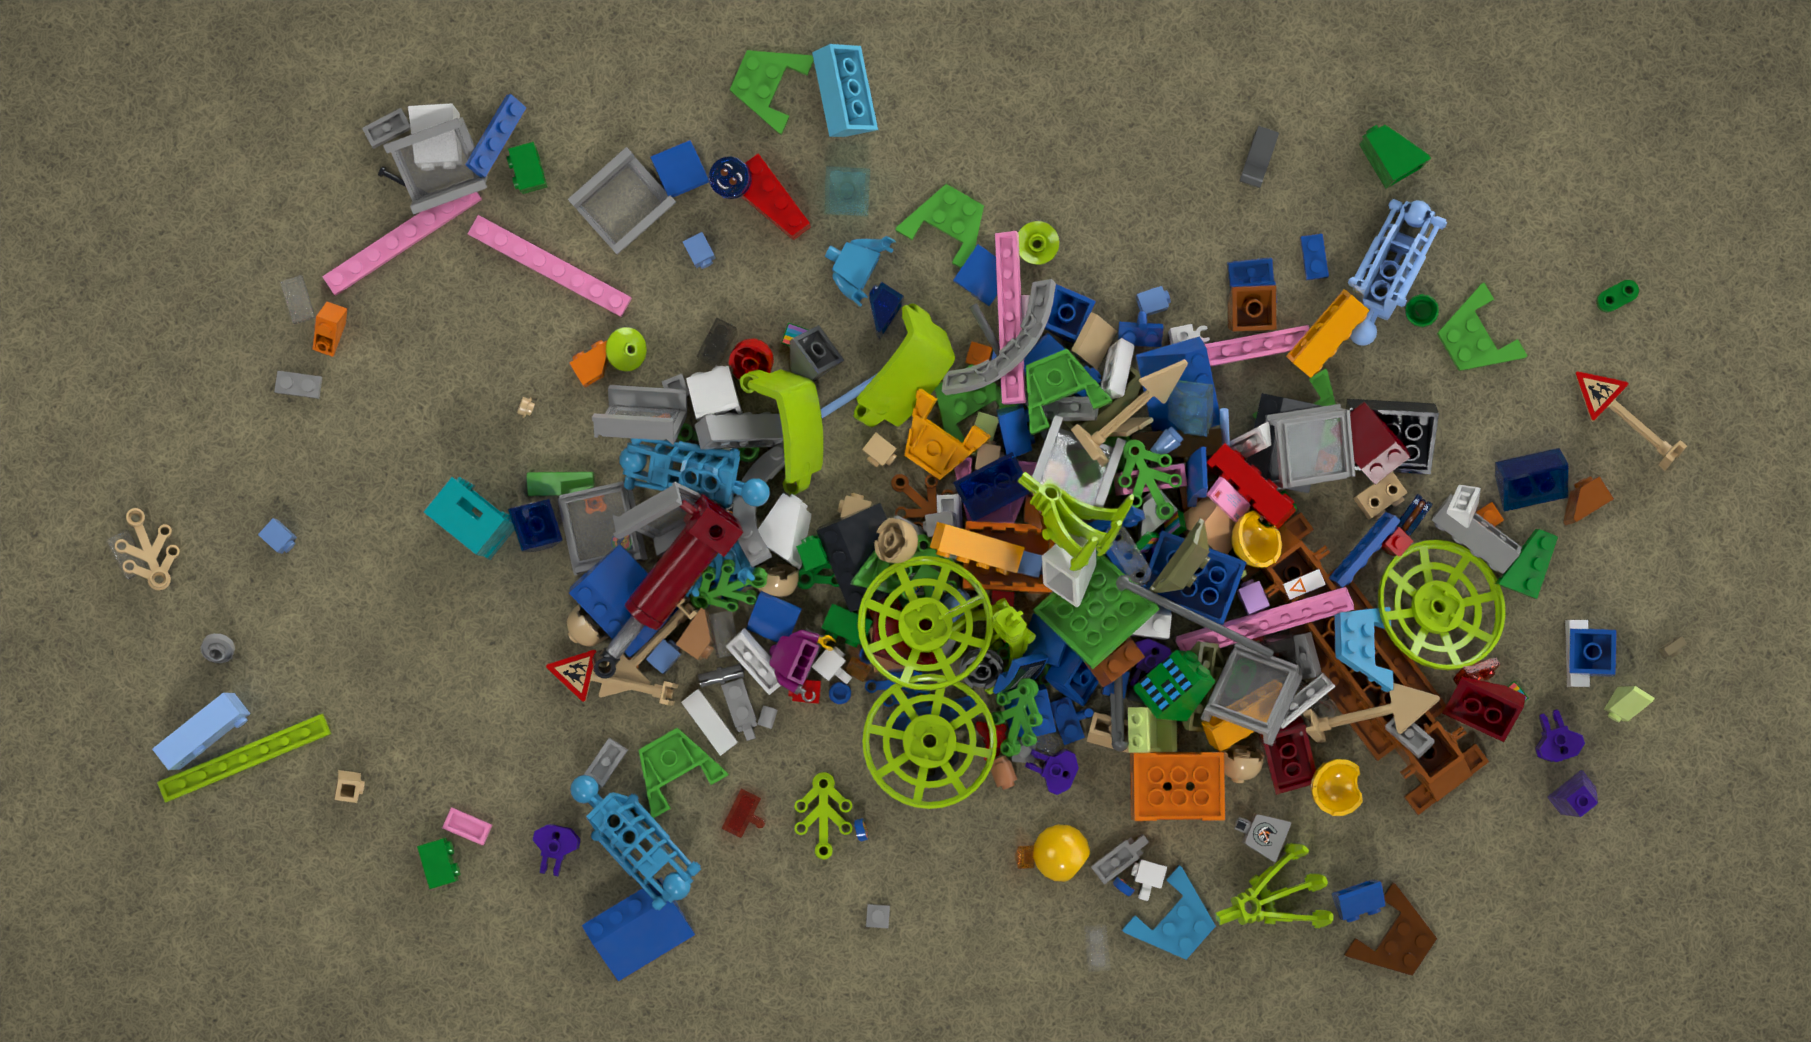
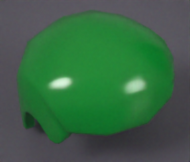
M1416 295L1406 305V318L1415 327L1424 328L1431 326L1439 315L1438 303L1429 295Z

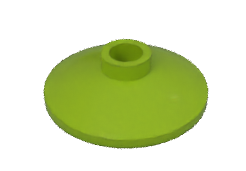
M1034 221L1024 225L1018 232L1019 256L1027 263L1042 265L1051 261L1057 254L1059 237L1051 225L1041 221ZM1040 241L1041 247L1035 248L1033 242Z
M623 327L615 330L609 336L606 343V356L614 368L620 371H632L637 369L645 359L647 351L646 342L637 330ZM628 346L632 348L631 353L627 350Z

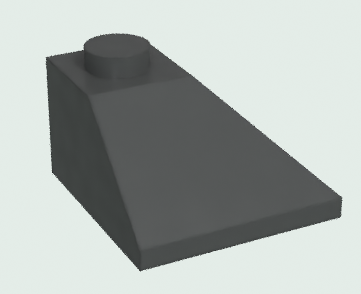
M819 325L790 340L791 371L794 374L809 378L813 382L844 361Z

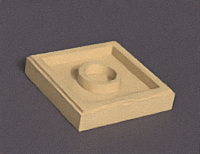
M1091 312L1071 352L1091 368L1093 367L1098 370L1117 331L1100 316Z

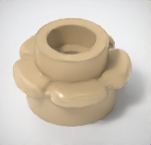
M522 397L517 413L523 415L522 418H525L526 415L530 416L535 403L531 402V397L529 399Z

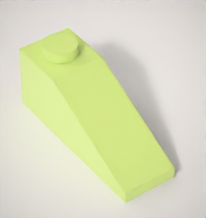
M1636 686L1617 687L1604 710L1609 712V718L1618 723L1620 721H1629L1652 703L1654 697Z

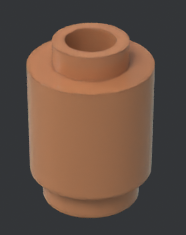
M1006 755L994 759L990 771L996 786H1001L1003 790L1014 786L1017 776L1011 761L1007 759Z

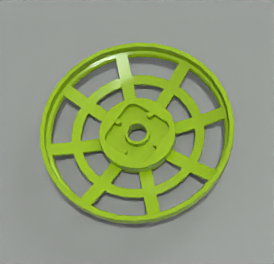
M1426 540L1409 546L1402 556H1395L1387 565L1379 584L1378 607L1384 628L1391 640L1409 658L1433 669L1458 670L1482 660L1498 643L1505 623L1503 592L1500 585L1495 584L1497 578L1489 566L1481 558L1474 556L1469 549L1450 541ZM1428 549L1446 550L1461 555L1462 558L1455 568L1444 563L1430 562ZM1419 551L1420 565L1410 569L1403 577L1393 570L1394 566L1401 559L1413 552ZM1470 561L1484 574L1491 592L1478 595L1472 582L1463 574ZM1431 570H1441L1451 575L1446 582L1433 581ZM1422 571L1425 584L1415 589L1407 581L1413 575ZM1389 577L1397 585L1394 596L1395 611L1385 612L1384 588ZM1458 579L1467 587L1471 597L1462 598L1457 589L1454 588ZM1402 590L1412 597L1410 609L1401 610ZM1494 600L1495 623L1492 634H1489L1479 629L1482 619L1481 603ZM1434 602L1441 604V613L1434 609ZM1474 606L1472 625L1462 620L1465 607ZM1414 617L1421 626L1417 636L1408 628L1404 621L1405 618ZM1389 620H1398L1404 633L1413 641L1410 650L1397 638L1389 624ZM1458 627L1468 633L1461 641L1453 644L1448 632ZM1428 633L1440 634L1444 646L1425 642ZM1474 637L1487 642L1484 648L1475 656L1466 661H1460L1456 650L1467 645ZM1421 647L1433 652H1447L1452 664L1432 663L1422 659L1418 654Z
M912 557L905 562L895 563L886 568L867 588L858 613L859 638L870 663L888 680L902 687L914 690L929 691L942 689L966 678L984 659L993 635V627L991 625L993 612L988 595L981 583L961 565L939 557ZM916 565H936L942 567L938 580L922 578L912 581L909 580L905 568ZM950 570L966 579L978 595L966 601L958 590L946 583ZM897 573L902 585L897 587L887 597L884 604L871 600L880 584L892 574ZM918 586L935 587L931 598H918L913 588ZM943 590L950 593L960 605L948 610L940 602ZM905 592L910 603L905 606L902 612L890 608L893 601L901 593ZM980 604L984 606L987 621L984 640L972 637L973 619L970 609ZM867 608L880 613L878 628L881 640L872 644H868L865 632ZM962 613L965 614L966 619L965 634L952 630V618ZM886 616L899 621V633L887 637L885 629ZM923 619L930 620L932 622L931 629L927 631L922 630L919 627L920 621ZM949 639L960 642L961 645L957 651L946 659L941 647ZM904 641L912 648L908 660L898 655L892 648V645ZM968 645L980 648L981 650L972 664L962 673L955 676L950 665L961 657ZM886 649L887 653L896 662L905 667L901 678L892 675L884 669L873 653ZM933 651L938 663L930 665L916 664L920 652ZM942 669L947 679L941 683L934 684L909 682L914 670L929 672Z
M923 674L912 676L909 682L937 681V683H941L947 679L944 675ZM960 681L953 686L964 691L977 704L967 712L955 701L944 697L945 688L936 689L935 695L926 694L907 699L901 690L902 686L895 683L881 694L868 713L862 739L863 754L867 767L881 789L903 804L925 809L943 808L956 804L976 791L992 768L997 746L996 728L992 715L980 696ZM894 694L900 705L890 715L886 726L872 725L880 706L890 695ZM922 701H933L931 714L918 716L912 705ZM942 703L952 707L960 716L950 723L940 717ZM905 711L911 720L905 731L892 729L896 718L901 712ZM980 713H983L988 725L990 736L989 749L976 746V732L971 719ZM963 724H966L968 728L969 745L956 742L954 730ZM870 733L883 736V750L888 763L878 770L873 763L870 753ZM929 734L936 738V744L931 748L923 744V738ZM890 737L903 740L905 752L895 759L890 750ZM954 751L967 753L965 761L955 772L948 760L952 757ZM974 755L987 758L979 777L966 789L959 777L968 769ZM908 760L920 766L917 779L907 775L899 766ZM941 766L947 775L945 779L926 781L928 768ZM894 771L901 779L916 786L913 799L896 792L886 784L882 777ZM952 783L958 792V795L942 801H922L924 788H938Z

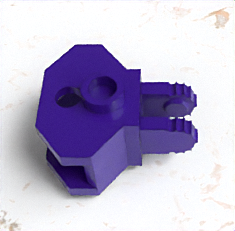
M1150 639L1135 642L1145 657L1135 665L1134 668L1136 670L1130 685L1135 686L1138 683L1141 671L1149 674L1172 654L1169 647ZM1152 648L1157 650V655L1151 653Z
M1557 709L1552 712L1556 728H1550L1545 714L1539 715L1543 732H1541L1542 738L1535 747L1537 757L1549 762H1559L1578 756L1585 745L1583 735L1569 730L1568 726H1564L1560 712Z
M1032 749L1030 754L1038 759L1045 760L1044 765L1041 768L1034 763L1026 762L1025 767L1040 773L1045 779L1047 790L1055 795L1070 789L1079 769L1075 754L1072 751L1063 749L1054 755H1046ZM1064 771H1068L1067 776H1062Z
M549 824L534 831L533 841L541 850L540 856H543L540 873L545 874L547 871L549 857L555 858L556 863L553 875L558 877L566 855L579 848L581 839L572 828ZM556 832L560 833L559 839H557L555 836Z

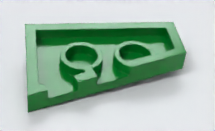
M1535 529L1522 546L1520 555L1510 565L1504 575L1499 577L1495 584L1537 599L1558 536L1541 529Z

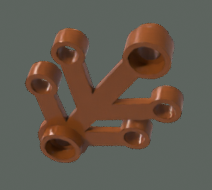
M895 475L891 481L892 489L899 493L904 492L921 508L906 509L905 507H898L895 511V516L899 510L905 511L906 515L902 517L904 519L925 518V515L937 513L936 486L938 478L933 475H928L925 478L927 502L909 485V480L905 475ZM933 478L935 479V484L929 485L927 480ZM898 479H902L904 481V485L899 487L897 486L896 481ZM949 489L944 490L941 494L944 495L945 493H950L951 495H954L953 491ZM914 522V523H913V524H915V525H920V526L922 527V529H923V523H921V522Z

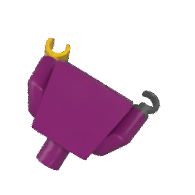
M806 630L794 632L789 637H780L778 643L771 646L769 651L772 656L769 665L775 669L774 674L777 682L796 695L802 694L804 701L812 702L815 699V692H812V699H806V690L802 687L819 649L817 644L819 643L826 650L832 651L834 649L826 646V643L830 640L836 642V640L830 635L822 638L820 634Z

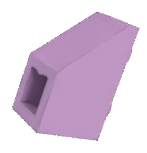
M1249 580L1241 584L1237 595L1247 615L1269 608L1270 605L1260 581L1254 583L1253 580Z

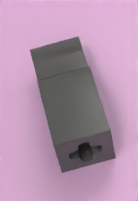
M1261 126L1257 127L1239 182L1257 188L1261 187L1279 132Z

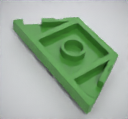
M874 550L852 579L851 585L868 588L882 571L895 563H888L879 559ZM920 565L912 566V573H916ZM897 573L892 574L883 581L876 591L891 594L897 587L901 586L902 584ZM917 595V597L924 598V595Z

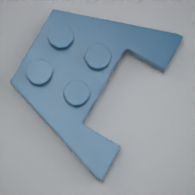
M1385 607V612L1391 611V608ZM1379 608L1336 614V658L1354 671L1364 673L1370 682L1375 681L1381 685L1383 691H1392L1393 671L1375 665L1374 626L1384 628Z
M1178 865L1166 881L1182 894V898L1153 930L1134 915L1122 931L1187 960L1216 926L1183 868Z

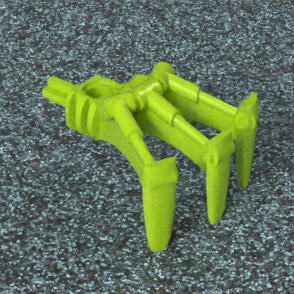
M1024 472L1018 480L1021 485L1034 494L1029 503L1034 505L1035 509L1042 512L1041 515L1047 528L1042 531L1043 538L1045 540L1051 539L1073 557L1071 559V571H1077L1087 566L1095 548L1099 552L1097 556H1102L1111 548L1134 500V495L1132 494L1125 499L1118 509L1101 508L1077 500L1064 489L1058 487V484L1053 483L1050 478L1042 485L1027 472ZM1097 519L1111 521L1110 525L1112 528L1107 533L1092 528L1082 520ZM1068 533L1079 538L1083 537L1088 542L1082 548Z
M1002 598L996 602V605H991L993 612L991 625L996 633L993 631L989 647L997 651L1003 645L1001 638L1009 644L1010 659L1003 671L1006 672L1009 671L1014 659L1023 657L1028 644L1034 641L1036 635L1026 627V622L1021 618L1023 612L1021 610L1016 612L1013 607L1009 606L1006 599ZM977 606L970 609L973 622L978 620L986 621L985 609L979 610ZM965 614L953 623V631L960 632L966 628ZM995 686L984 690L988 694H993Z
M1296 843L1284 845L1286 854L1278 862L1267 868L1260 876L1255 874L1249 880L1252 887L1246 889L1245 893H1239L1237 897L1231 898V907L1215 913V918L1219 925L1238 919L1241 925L1263 920L1264 924H1276V921H1312V926H1315L1314 928H1321L1331 924L1333 921V913L1331 911L1315 910L1311 916L1276 912V908H1274L1275 900L1287 897L1296 891L1308 888L1309 891L1312 890V892L1323 889L1328 884L1324 875L1310 873L1304 878V883L1296 886L1285 887L1274 892L1267 889L1269 880L1291 859L1297 860L1309 853L1308 848L1303 844ZM1260 893L1261 899L1258 900L1256 897ZM1247 901L1252 906L1250 913H1247L1244 907ZM1261 905H1264L1265 911H1261Z

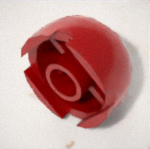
M755 338L739 342L729 357V366L731 364L732 373L738 379L754 370L771 373L774 363L773 352L769 346L762 340Z

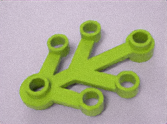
M821 772L814 777L812 782L813 788L802 799L797 800L794 807L797 812L803 813L808 809V804L818 795L819 805L803 821L798 822L794 829L798 835H804L807 833L808 827L819 817V843L815 847V854L819 859L825 860L833 853V848L828 843V817L839 827V831L843 835L850 834L853 829L852 824L845 821L828 804V795L839 804L842 812L847 813L851 811L853 805L849 799H845L834 788L835 781L832 775ZM822 779H825L828 782V785L825 788H822L819 785V782ZM845 801L850 804L848 810H844L841 806ZM799 802L805 803L806 807L804 810L797 808ZM799 824H803L806 827L802 833L797 830ZM843 824L850 826L849 832L842 831ZM822 846H825L828 849V853L826 855H822L819 852V849Z

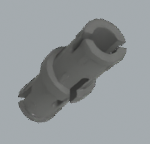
M739 663L730 667L722 668L721 666L717 667V670L698 674V679L701 681L700 686L703 688L704 686L716 683L725 684L728 680L745 677L744 670H742L743 666Z

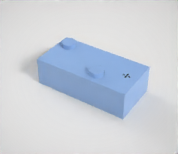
M222 693L152 750L168 770L182 769L233 727L239 728L248 721L246 717L250 715V712L235 693Z

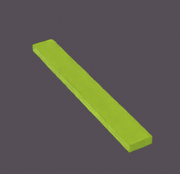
M320 714L158 781L157 784L165 803L326 737L331 732L324 714Z

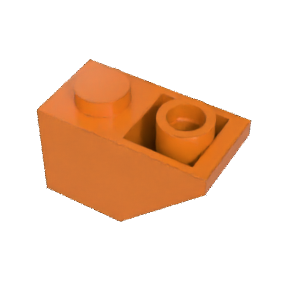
M330 302L325 303L316 316L313 350L332 357L334 356L346 324L347 308Z
M600 340L591 346L592 349L586 353L582 351L572 357L573 361L570 362V365L585 388L605 375L608 363L606 356L607 340L604 342Z

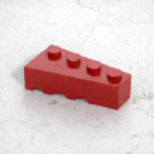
M759 153L744 163L749 170L750 181L747 189L739 196L792 240H795L811 228L810 222ZM730 173L723 178L726 186L733 190L739 183V177H736V184L731 185L729 180L734 176Z
M1224 443L1207 461L1211 471L1218 478H1224L1254 510L1278 530L1296 511L1292 505L1294 503L1293 499L1286 493L1281 495L1276 490L1278 487L1270 479L1265 480L1260 475L1261 471L1253 464L1249 465L1244 461L1245 457L1237 450L1233 451Z

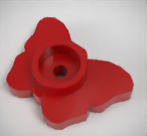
M976 722V731L984 738L985 748L989 749L990 736L987 722ZM1005 724L995 725L997 737L995 757L1002 753L1000 746L1006 739L1004 734L1007 730Z

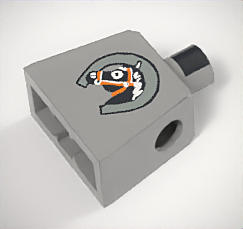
M1254 813L1251 821L1238 817L1234 829L1245 833L1242 841L1244 844L1267 859L1276 862L1291 822Z

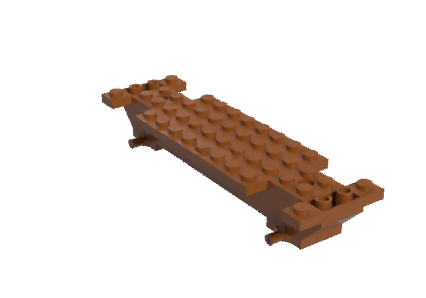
M1301 512L1278 529L1281 535L1282 549L1277 562L1264 568L1246 564L1244 569H1247V575L1240 579L1243 583L1261 570L1271 584L1270 587L1264 590V593L1267 594L1266 596L1270 598L1275 593H1278L1286 604L1341 589V587L1334 585L1329 579L1336 569L1327 574L1322 568L1320 560L1330 554V551L1326 550L1327 547L1324 545L1314 553L1301 540L1314 530ZM1294 568L1298 573L1297 578L1319 569L1326 585L1289 599L1283 584L1292 581L1287 576V570ZM1353 580L1344 586L1347 588L1354 604V610L1350 611L1374 609ZM1335 615L1279 631L1291 648L1290 636L1311 632L1321 672L1335 685L1326 695L1341 715L1391 703L1390 693L1383 691L1381 685L1375 681L1370 682L1364 673L1354 671L1336 658ZM1374 626L1375 665L1392 670L1393 683L1439 696L1414 661L1395 645L1384 628ZM1441 697L1435 705L1414 722L1434 739V744L1430 747L1432 754L1428 759L1424 758L1423 755L1420 758L1416 757L1385 729V725L1394 718V714L1349 723L1376 761H1379L1395 749L1407 764V767L1400 771L1403 778L1407 779L1414 773L1420 781V785L1404 796L1417 815L1421 814L1435 802H1438L1489 762L1476 744L1471 745L1463 752L1460 751L1456 741L1467 734L1462 726L1450 734L1434 719L1443 712L1446 706Z

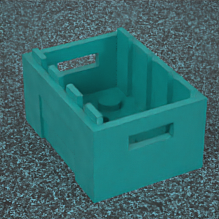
M451 477L424 510V513L473 553L491 560L518 527L515 524L517 519L503 511L500 512L473 490L474 484L461 477H458V479ZM474 507L483 513L481 517L472 512Z

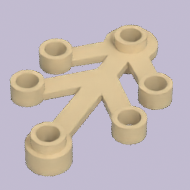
M138 508L130 509L127 512L126 520L130 526L134 527L143 550L128 544L124 539L116 541L115 550L120 554L127 553L148 562L150 570L137 566L133 560H126L123 563V571L127 574L134 573L148 579L149 586L154 590H164L170 584L171 578L168 571L173 560L179 556L180 550L176 545H169L166 548V557L160 567L156 559L166 538L171 536L172 529L167 524L161 525L158 528V536L151 547L143 526L145 520L143 511ZM133 515H138L140 517V520L138 522H133L131 520V517ZM167 528L169 529V533L167 535H163L160 532L161 529ZM119 543H124L126 545V548L124 550H119L117 548V545ZM175 548L177 554L170 555L168 553L169 549ZM131 563L134 565V568L129 571L125 568V565ZM161 576L164 580L162 583H156L155 578Z

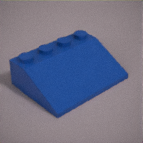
M1200 336L1136 355L1140 378L1184 359L1188 362L1166 403L1163 404L1155 396L1146 403L1149 417L1153 418L1151 423L1152 431L1168 430L1171 426L1175 430L1207 429L1220 425V411L1207 348Z
M1163 530L1161 531L1141 587L1150 589L1183 543L1184 538ZM1209 548L1210 553L1207 556L1211 559L1204 569L1200 567L1194 574L1197 578L1190 588L1185 586L1181 590L1156 594L1218 624L1224 625L1247 562Z
M619 543L570 587L569 594L614 639L632 616L625 607L626 601L648 573ZM676 607L673 610V612L662 624V626L674 615V613L679 609L678 607ZM644 626L625 650V653L631 657L658 630Z
M660 877L657 881L663 885V879ZM652 884L648 885L657 896L662 895ZM642 888L582 925L593 946L618 981L695 935L675 900L672 903L667 901V904L660 911L658 909L655 910L652 906L654 900Z

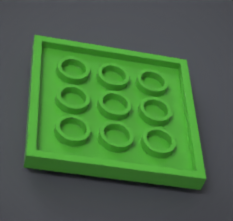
M1099 552L1096 553V567L1081 604L1078 607L1052 592L1033 609L1035 614L1092 669L1160 610L1154 602L1128 589L1119 591L1116 587V580L1119 576L1125 574L1104 555L1097 556Z

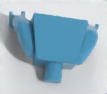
M888 236L882 239H856L850 243L846 242L842 251L833 246H830L827 250L825 257L835 262L832 268L833 280L840 291L858 306H862L860 303L862 298L868 299V296L862 290L880 258L879 252L886 250L892 253L893 249L890 248V245L893 242L896 243V240Z
M738 540L725 557L718 553L709 565L716 569L715 579H718L722 573V562L726 559H731L735 562V571L731 575L737 574V578L744 585L747 578L750 581L755 579V576L752 574L754 567H751ZM702 575L688 591L687 597H689L691 592L694 597L699 596L698 588H700L703 580Z

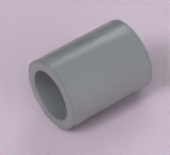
M763 705L757 724L772 729L778 710Z

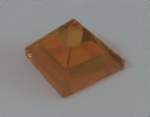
M852 657L845 672L864 682L871 667L862 662L860 658Z
M1034 846L1017 847L1014 858L1018 869L1034 868Z

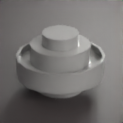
M215 633L207 635L200 647L202 655L214 663L228 662L235 651V645L229 637Z

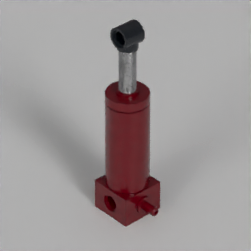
M704 494L699 497L694 505L686 500H682V505L679 507L687 512L683 518L686 526L626 601L625 607L632 615L626 622L627 625H624L607 648L594 654L592 664L594 672L598 677L602 679L612 677L616 672V665L620 661V656L630 646L643 627L648 626L651 629L659 630L718 553L725 557L744 533L738 518ZM603 661L609 662V665L606 667L599 666Z

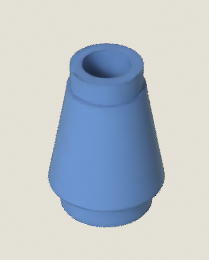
M1171 426L1168 430H1164L1150 450L1160 455L1167 454L1180 446V442L1184 439Z

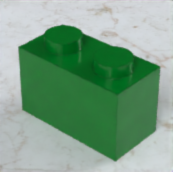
M530 142L508 148L510 155L506 156L509 168H513L515 176L512 177L515 189H519L522 194L547 188L535 143Z
M812 535L801 540L802 544L796 546L805 571H815L830 565L818 536Z
M832 603L821 627L826 630L824 634L830 635L834 639H837V636H841L846 639L844 643L857 648L858 644L861 645L858 631V614ZM865 618L866 637L873 624V621Z
M443 838L417 846L429 889L459 880L458 876L461 875L460 868L457 862H453L452 854H454V848L451 841Z

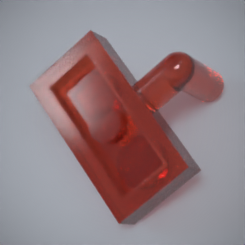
M1495 657L1473 665L1464 666L1453 680L1456 685L1461 677L1488 680L1495 675V670L1501 664Z
M741 788L721 829L742 838L749 822L756 825L757 828H763L766 825V821L754 815L761 798Z

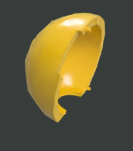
M1251 511L1239 518L1234 525L1231 543L1236 556L1240 560L1247 562L1246 564L1260 568L1268 567L1276 563L1281 555V535L1273 526L1267 527L1262 525L1258 521L1260 515L1255 511Z
M1333 759L1323 763L1316 770L1311 781V795L1322 811L1332 816H1344L1354 812L1362 804V793L1357 783V778L1360 775L1359 766L1349 760Z
M1061 824L1047 827L1040 833L1034 844L1033 858L1040 872L1053 881L1061 882L1069 881L1080 870L1090 855V848L1085 836L1078 829L1070 825Z

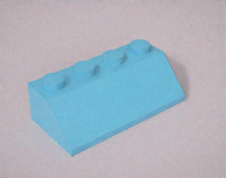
M829 44L812 52L829 137H846L878 130L861 46Z

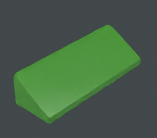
M527 472L528 496H556L594 488V472Z

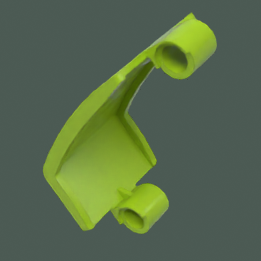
M914 303L902 307L901 318L904 320L908 331L907 336L885 366L856 398L859 404L854 410L853 417L869 427L878 425L884 419L897 427L901 426L913 413L917 400V391L922 388L931 395L955 361V354L946 331L934 324L929 313Z
M782 369L771 373L754 370L744 374L740 379V385L746 393L756 391L777 401L784 441L786 478L783 481V488L785 492L790 496L791 494L796 495L805 491L810 485L811 474L821 470L823 464V425L815 383L809 378Z

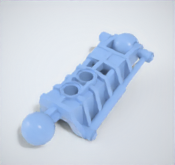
M1392 199L1389 202L1388 206L1391 211L1378 236L1374 238L1357 273L1348 281L1349 286L1353 287L1354 297L1370 310L1367 313L1366 319L1352 330L1350 338L1357 345L1365 346L1374 341L1377 335V328L1374 324L1377 317L1388 320L1397 305L1400 307L1406 305V296L1426 259L1425 255L1439 229H1443L1447 225L1446 219L1439 216L1435 217V212L1431 211L1429 205L1424 201H1406L1403 204L1401 201ZM1400 211L1396 223L1390 224L1395 213ZM1404 220L1411 227H1422L1416 239L1399 232ZM1433 224L1434 227L1427 239L1425 236L1430 228V225ZM1388 229L1389 233L1387 237H1383L1386 230ZM1389 251L1397 253L1394 261L1385 260ZM1405 256L1402 265H1398L1401 260V257ZM1388 269H1394L1396 274L1392 277H1387L1385 272ZM1366 272H1368L1367 277H1366V279L1364 280L1363 278H1364ZM1378 289L1387 290L1386 295L1382 297L1377 296L1375 293Z

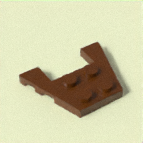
M1392 882L1384 893V899L1386 903L1400 912L1375 951L1354 938L1344 955L1413 976L1437 938L1398 886Z

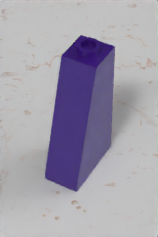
M1580 770L1547 796L1561 815L1582 817L1598 804L1596 787L1583 770Z

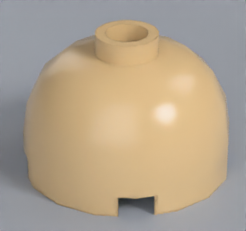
M889 518L880 525L877 533L880 535L878 541L875 540L874 543L875 552L879 559L888 563H902L912 558L918 547V535L914 527L902 519Z
M767 564L757 566L763 568L768 574L767 584L762 588H757L759 592L763 591L782 600L783 597H787L795 591L799 580V570H796L795 566L788 564H776L778 567L766 568Z
M580 604L569 613L567 619L568 636L574 643L591 647L598 645L609 637Z
M1233 744L1230 748L1221 751L1224 752V774L1236 783H1244L1245 780L1254 778L1262 769L1264 753L1256 748V752L1246 750L1250 746Z

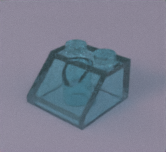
M826 166V215L868 217L871 177L869 168Z
M1178 380L1168 398V419L1184 434L1207 437L1213 423L1212 384Z

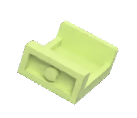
M1128 707L1129 753L1177 752V720L1156 719L1148 707Z

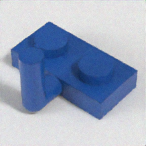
M1144 311L1138 313L1137 323L1119 322L1117 341L1123 338L1134 346H1162L1163 324L1147 323V314Z
M1069 697L1051 702L1052 714L1063 744L1067 745L1085 738L1079 721L1092 717L1093 710L1087 708L1075 712Z

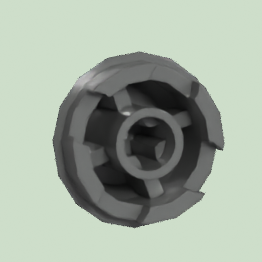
M972 647L966 652L959 665L960 673L972 664L978 656L980 648ZM989 647L978 667L963 680L971 688L976 686L988 689L995 686L999 674L1004 671L1001 657Z

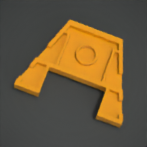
M921 388L916 393L917 400L915 408H913V421L909 429L904 456L941 480L987 442L991 435L974 425L962 443L927 419L937 399Z

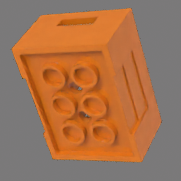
M965 522V530L1025 547L1024 551L1044 555L1054 546V542L1051 539L1045 540L1043 538V530L1031 524ZM970 560L969 564L963 562V568L972 573L981 583L984 590L1019 591L1030 594L1052 593V590L1043 584L1042 574H1040L1039 579L1009 571L1008 575L995 572L996 567L989 566V569L976 566L977 561ZM962 578L963 590L976 591L966 579Z
M1224 752L1130 753L1131 820H1225ZM1166 782H1169L1172 785V788L1169 791H1166L1163 788V785ZM1188 782L1194 784V789L1191 791L1186 789Z

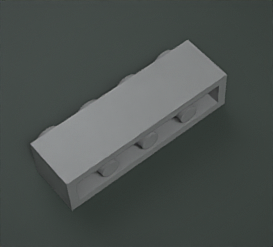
M746 412L741 415H734L733 413L715 415L714 413L703 415L702 419L695 424L701 450L774 447L783 441L780 414H771V412L760 414Z
M1450 494L1434 513L1432 518L1434 525L1441 531H1447L1451 534L1453 540L1458 544L1467 546L1474 556L1481 557L1487 561L1491 569L1504 573L1520 555L1522 547L1476 512L1469 527H1464L1447 514V509L1453 498V495Z

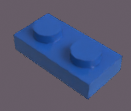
M1323 234L1301 236L1300 242L1306 280L1328 278Z

